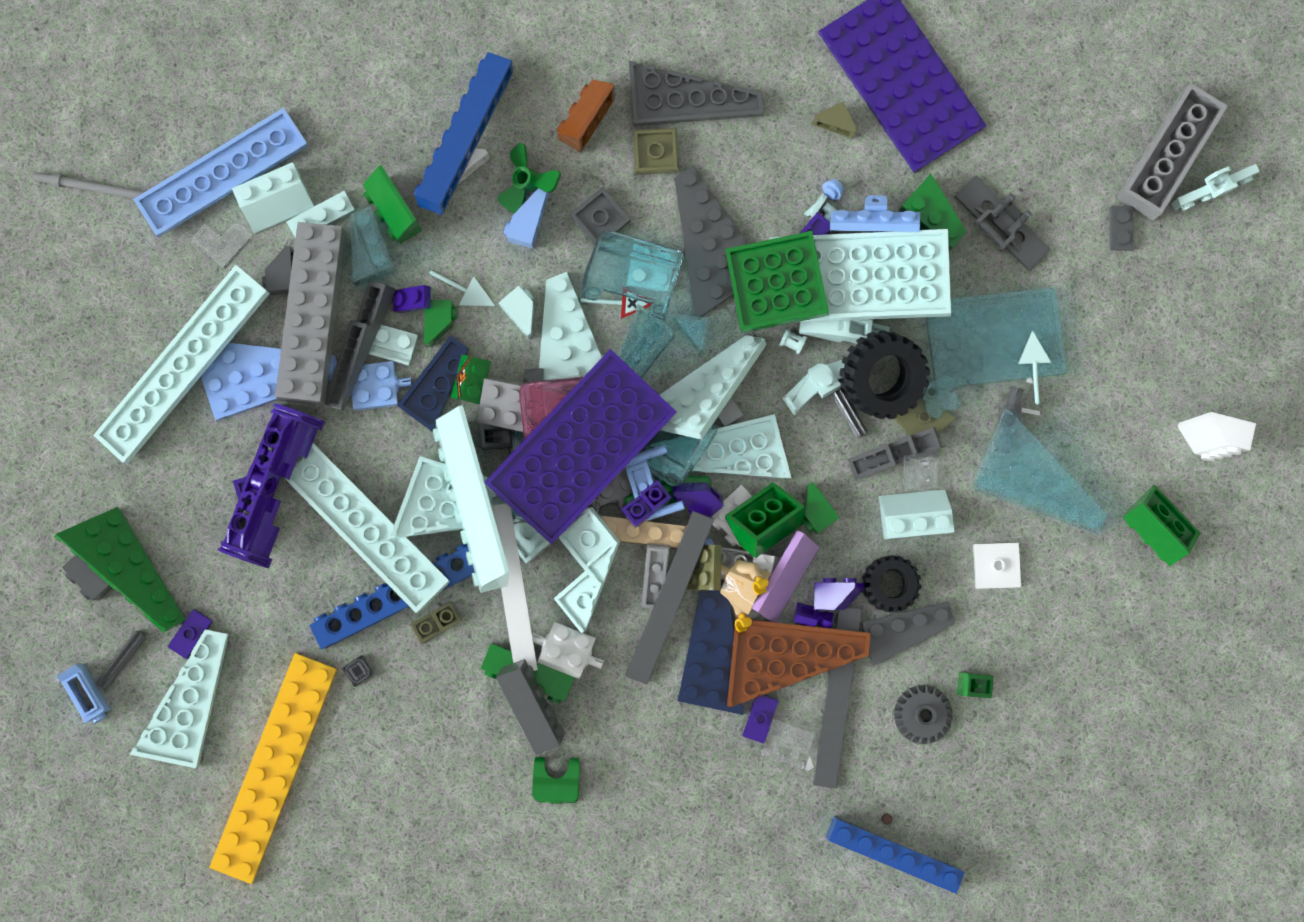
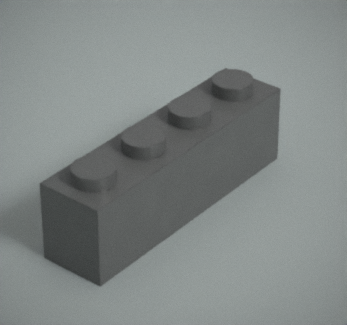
M525 659L502 667L496 679L534 753L537 755L559 747L564 738V729L560 723L558 724L553 707L547 703L544 690L535 679L533 668L530 665L528 666Z

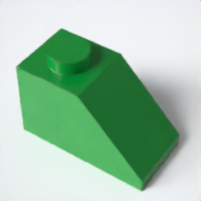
M431 300L430 308L425 309L424 344L426 347H432L453 327V321L457 320L458 309L454 307L452 300Z
M813 482L810 483L806 489L804 503L805 521L803 524L810 533L814 531L815 534H819L840 517Z

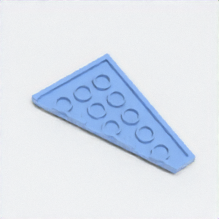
M236 343L227 344L201 376L216 421L278 400L275 397L281 349ZM335 355L331 356L328 382L332 380L337 364Z

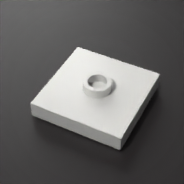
M1019 543L973 544L975 589L1021 587Z

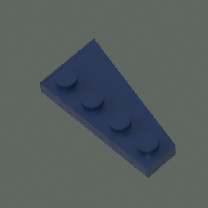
M450 335L397 406L433 432V429L436 427V420L440 418L455 383L461 355H467L469 349Z

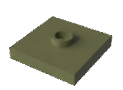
M676 128L633 130L635 175L679 172Z
M926 387L923 390V393H925L923 399L919 398L916 401L918 405L914 409L908 408L907 414L903 416L897 414V417L894 418L909 436L933 427L936 428L937 434H939L955 419Z

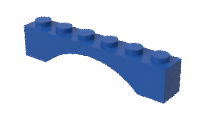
M835 816L826 835L827 840L955 894H957L965 874L963 870L956 866L904 847Z

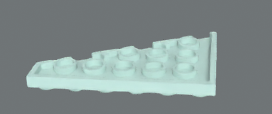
M567 272L546 280L539 368L544 369L542 387L562 391V380H581L602 358Z
M745 335L661 393L660 396L677 411L662 427L661 431L703 439L765 348V339Z
M419 457L392 529V538L463 529L462 523H457L455 510H458L456 502L452 503L449 490L452 489L451 483L445 480L444 469H447L446 464L425 457ZM483 476L484 482H485L489 477ZM485 484L491 506L506 504ZM511 508L513 522L525 521Z

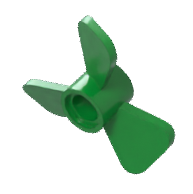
M518 143L510 152V159L516 166L512 174V183L514 185L498 196V202L512 213H516L525 203L527 191L535 192L539 188L544 192L551 193L556 189L561 178V172L557 170L540 174L528 168L526 145Z

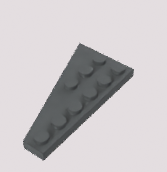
M629 61L634 126L758 117L764 114L762 92L738 86L731 87L723 85L721 82H710L700 77L671 70H660L654 66H644L636 64L634 61Z

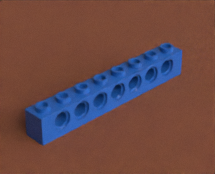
M467 544L456 547L457 552L451 555L444 553L435 558L436 562L433 565L436 568H440L443 571V575L450 581L444 589L471 577L472 573H475L473 565H469L466 552L469 551ZM457 558L462 559L464 563L460 571H455L452 566L453 561ZM384 583L374 588L376 592L369 596L367 593L361 594L354 598V603L348 606L347 603L341 604L334 608V613L328 616L324 613L315 617V622L309 626L320 649H326L410 606L403 599L395 601L392 597L394 590L387 583ZM377 598L382 601V608L379 611H375L372 607V602ZM356 608L362 612V617L359 621H355L352 618V612ZM336 618L342 624L339 631H335L332 628V622Z

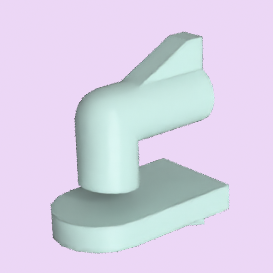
M823 193L804 215L806 217L810 215L812 216L810 219H812L825 202L827 195ZM828 202L821 208L826 213L824 218L830 222L831 211H837V209Z

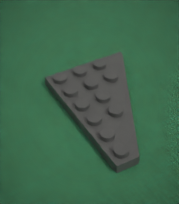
M691 166L674 177L694 317L699 319L734 295L725 249L748 243L697 171Z

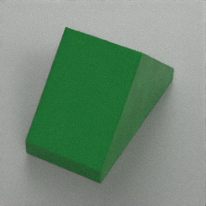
M959 672L957 695L992 698L994 676Z

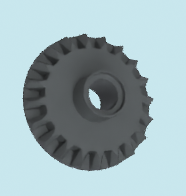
M918 685L907 689L899 697L894 709V719L898 730L905 738L918 744H931L939 741L951 728L953 709L950 701L940 690L927 685ZM923 709H927L930 714L926 721L920 719V712Z

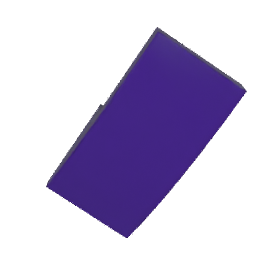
M657 480L640 492V496L623 507L622 512L634 528H637L671 499V496Z

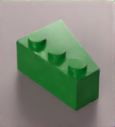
M931 173L898 211L920 212V230L948 229L949 252L967 232Z

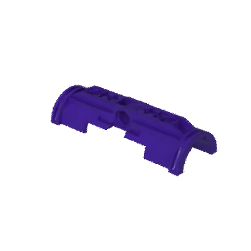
M276 403L273 404L274 409L270 412L273 415L266 427L254 461L243 484L224 541L221 540V547L217 549L232 557L265 568H269L272 559L269 556L280 530L279 527L272 525L281 503L280 500L273 498L281 477L290 480L298 456L307 459L317 430L322 431L325 423L321 419ZM275 433H278V434H279V440H278V442L275 443V444H272L271 442H272V439H273V437H274V434H275ZM245 517L246 526L240 530V522Z

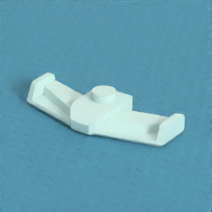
M842 360L826 365L817 364L808 369V374L782 398L794 416L817 393L823 399L841 388L839 381L844 380V378L839 374L840 369L844 368L845 365L842 363Z

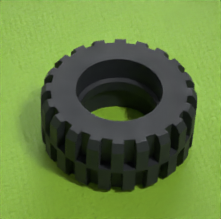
M879 331L878 334L875 332L868 333L866 339L863 337L857 339V345L855 347L851 345L847 350L850 352L848 357L844 356L842 359V363L845 365L844 368L840 369L839 374L844 378V380L840 381L841 388L846 390L844 395L851 401L852 405L870 416L878 419H884L885 417L894 419L897 417V414L903 416L908 413V408L914 409L918 405L916 401L919 398L923 399L925 395L923 393L924 387L928 388L929 381L926 380V376L930 375V368L925 366L928 363L927 357L921 354L923 350L904 336L887 331ZM885 356H895L900 366V374L896 384L885 393L874 394L869 386V374L872 367Z

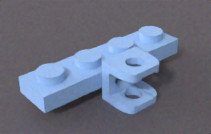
M869 195L865 199V210L831 211L830 230L920 232V212H892L887 210L886 196Z

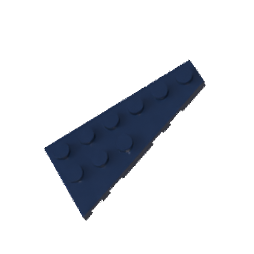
M721 579V588H722L723 583H724V580H722V579ZM700 590L677 701L743 715L742 703L733 707H727L734 631L730 602L720 591Z

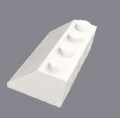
M1209 412L1178 424L1179 430L1194 454L1201 455L1202 460L1214 462L1215 459L1241 455L1242 452L1249 451L1256 423L1214 412Z

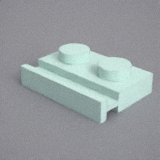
M381 325L368 355L410 366L419 336Z

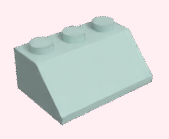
M293 162L232 188L239 207L254 234L296 217L314 207L301 174Z
M945 489L879 496L884 540L955 532L952 509Z

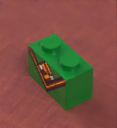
M461 355L451 398L480 405L484 378L488 377L491 361Z

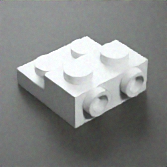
M742 485L723 501L724 506L712 516L714 518L712 526L716 530L722 529L727 534L724 538L733 547L735 545L741 546L727 523L725 515L752 497Z

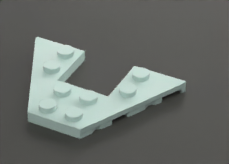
M593 507L586 508L558 537L585 570L554 598L581 634L587 630L620 543ZM527 522L514 524L518 554L525 563H529L550 543Z

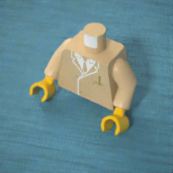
M738 560L731 569L721 563V579L724 580L720 592L729 600L734 608L736 617L739 618L735 621V628L738 632L747 631L748 627L751 626L752 619L746 616L753 610L752 607L759 595L767 592L765 587L768 586V580L771 576V573L760 569L755 562H744L742 560Z

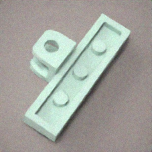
M1254 164L1231 175L1228 174L1231 171L1229 166L1212 173L1204 179L1207 184L1206 186L1175 199L1171 203L1174 211L1180 208L1183 211L1194 207V202L1198 200L1204 203L1212 198H1217L1233 191L1238 187V183L1243 186L1253 181V176L1260 172L1257 165Z

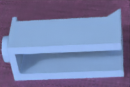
M75 664L56 676L62 682L84 723L93 722L95 724L106 718L105 713L111 709L85 664ZM76 677L94 705V708L91 710L73 682V679Z

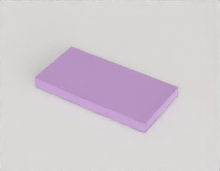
M796 532L768 580L769 584L765 587L767 592L760 594L752 607L753 610L771 622L776 623L820 548L804 533Z

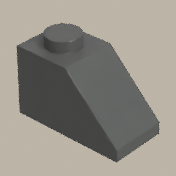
M285 246L265 269L262 285L270 295H282L289 292L294 249L291 246Z

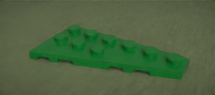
M115 507L55 534L54 537L59 542L62 541L69 547L76 557L79 556L85 561L93 572L115 591L118 590L125 596V599L131 605L134 604L141 610L143 615L163 633L184 623V616L119 507Z

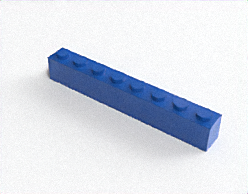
M487 52L485 58L480 60L476 76L471 78L467 94H463L458 112H454L449 130L446 129L443 133L440 148L437 147L434 151L433 162L430 166L426 167L424 179L415 189L414 196L419 207L443 215L513 74L512 60Z

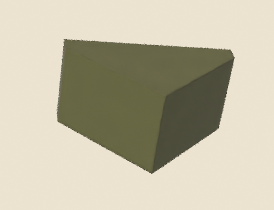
M844 102L817 113L812 123L814 126L852 139L857 130Z

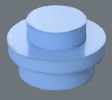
M831 179L823 184V191L827 198L839 200L842 197L844 187L838 180Z

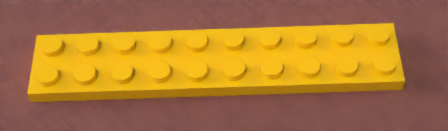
M294 653L209 868L249 884L254 882L336 675L337 668Z

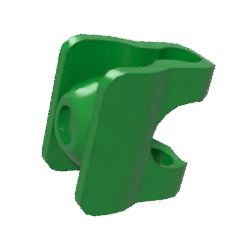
M536 756L532 785L534 800L549 804L576 803L579 798V758H570L568 769L564 776L552 778L546 772L545 758Z

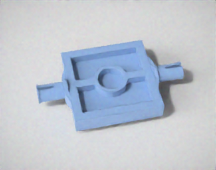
M394 361L363 365L351 393L354 411L397 406L399 403V388L412 386V378L398 379L395 373Z

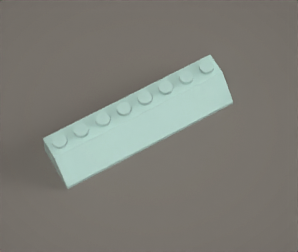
M463 405L458 406L436 420V428L433 429L435 442H440L441 448L438 449L440 461H445L447 469H444L445 480L450 482L452 486L449 494L452 503L456 502L458 510H455L457 523H462L461 539L463 544L468 545L469 551L466 552L469 565L474 567L475 573H472L473 583L475 587L479 586L480 593L506 587L510 572Z

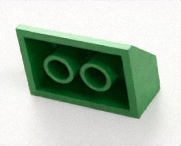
M382 165L378 166L364 182L363 187L366 192L363 195L370 205L374 203L378 210L374 212L380 222L386 221L389 226L386 231L392 241L397 239L402 244L421 232L422 229Z
M773 482L726 514L725 519L739 545L754 558H757L803 525L805 506Z
M1155 485L1144 493L1123 516L1127 525L1134 529L1141 536L1143 542L1149 545L1157 553L1159 559L1165 561L1169 567L1191 552L1200 535V532Z

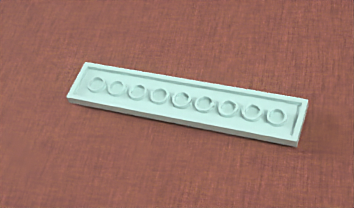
M235 265L93 436L120 461L128 464L270 293L243 269Z
M314 443L311 446L307 459L298 456L290 480H286L418 614L450 581L407 537H391L394 524Z

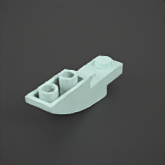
M873 320L813 321L800 322L799 333L839 343L847 341L857 344L856 340L860 337L866 339V335L871 332L877 334L879 331L889 332L890 327L872 323Z

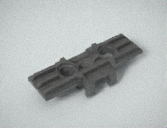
M976 175L955 195V198L977 219L973 225L975 227L978 225L999 246L997 249L1000 252L1006 248L1027 270L1050 250L1025 224L1033 214L1029 210L1022 213L1013 204V200L1016 197L1012 193L1002 201ZM988 202L992 205L993 210L987 209L984 211L981 209V204ZM985 218H988L1007 237L1006 241L984 220ZM1015 233H1020L1023 236L1021 244H1016L1013 240Z

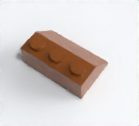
M592 79L589 85H584L580 92L581 98L577 103L574 102L568 112L570 115L567 120H562L557 128L560 141L578 152H582L615 100L614 85L611 83Z

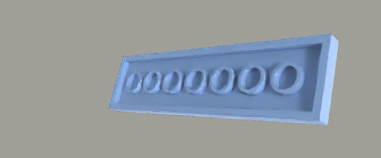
M282 108L133 200L159 238L233 193L232 188L259 177L308 147V144L286 110Z

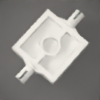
M554 622L550 633L546 637L532 633L533 643L542 646L537 663L580 679L583 670L588 664L601 669L604 660L592 656V647L596 638L584 633L581 634L579 631Z

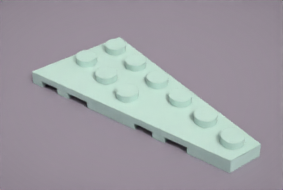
M775 414L709 430L703 439L685 436L646 446V449L649 450L666 445L668 450L666 454L649 459L652 469L791 479Z
M204 630L192 650L191 656L181 668L177 679L169 688L155 711L151 722L143 731L139 742L129 755L192 768L199 767L229 638L228 633Z

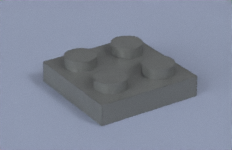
M603 187L569 214L571 219L597 249L631 222L628 215Z

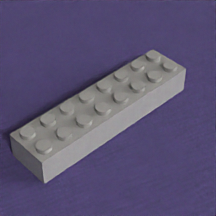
M305 222L297 223L275 397L280 401L325 405L347 236L342 226Z

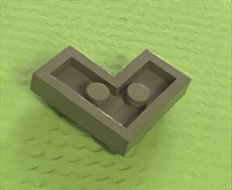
M722 545L703 546L700 553V568H694L686 590H721Z

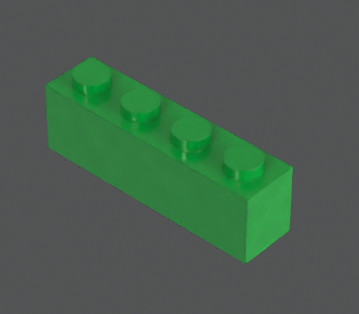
M490 643L481 669L485 670L484 675L496 679L502 667L513 663L511 650ZM537 663L538 670L534 671L535 679L538 685L542 686L544 693L548 695L547 700L560 704V701L565 702L575 677Z

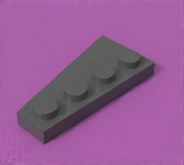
M949 602L862 622L864 632L871 633L869 655L872 666L953 625L954 620Z

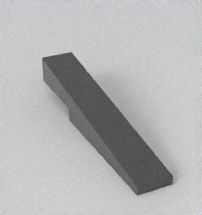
M369 280L357 320H350L326 396V406L344 411L394 296L395 288Z

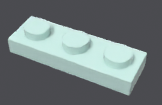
M343 191L286 222L296 238L298 222L330 225L353 213L355 209L346 192Z

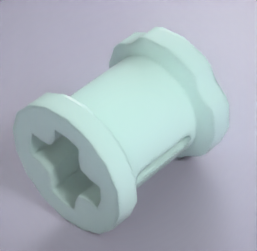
M787 328L779 346L789 347L799 355L807 337H801Z

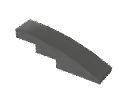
M933 427L849 458L848 462L856 480L943 447L936 428Z

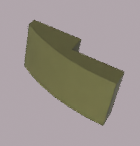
M450 601L411 623L410 627L421 645L461 622V619Z

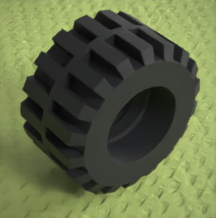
M892 555L876 559L871 565H868L866 573L862 576L864 579L863 583H865V592L863 594L868 598V602L871 605L885 612H898L907 609L908 606H912L915 603L914 600L918 599L920 595L918 591L922 585L919 584L921 576L916 572L918 569L916 566L911 565V561L905 560L901 556ZM886 571H896L903 579V589L896 597H888L880 589L879 581L882 574Z

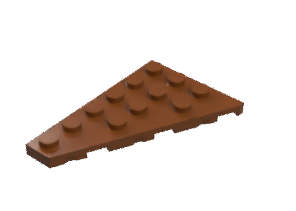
M752 620V624L748 627L747 631L738 632L735 628L727 707L739 705L869 656L871 633Z

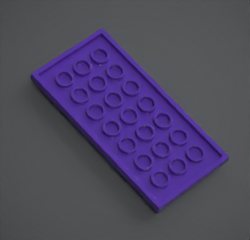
M866 0L819 30L818 34L914 173L987 126L900 0Z
M609 349L484 483L552 545L677 411L617 354Z

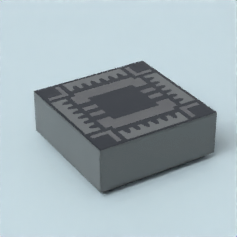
M362 655L342 668L354 687L374 674Z

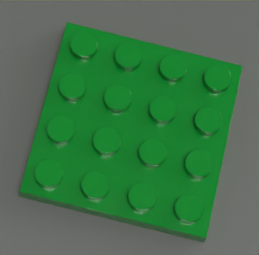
M812 231L725 249L741 334L829 316Z

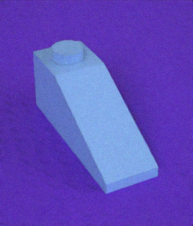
M538 188L512 216L511 222L506 223L504 234L507 235L508 242L533 249L549 193Z

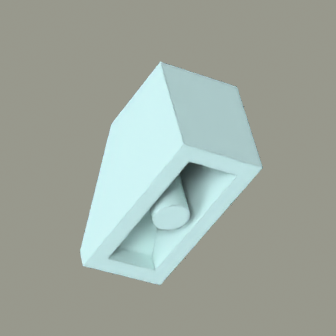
M517 286L499 302V305L530 339L533 334L534 303L532 300L534 297L526 288L522 290Z

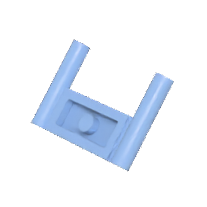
M666 445L640 452L627 464L626 471L635 499L640 496V492L654 483L647 459L668 453ZM683 501L663 506L646 521L683 510L685 505Z

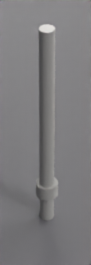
M35 172L33 175L34 181L50 183L51 186L55 187L67 186L132 199L144 193L143 191L66 178L62 174L57 173L50 175Z

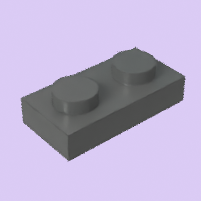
M1111 206L1109 208L1111 251H1132L1134 249L1133 207Z

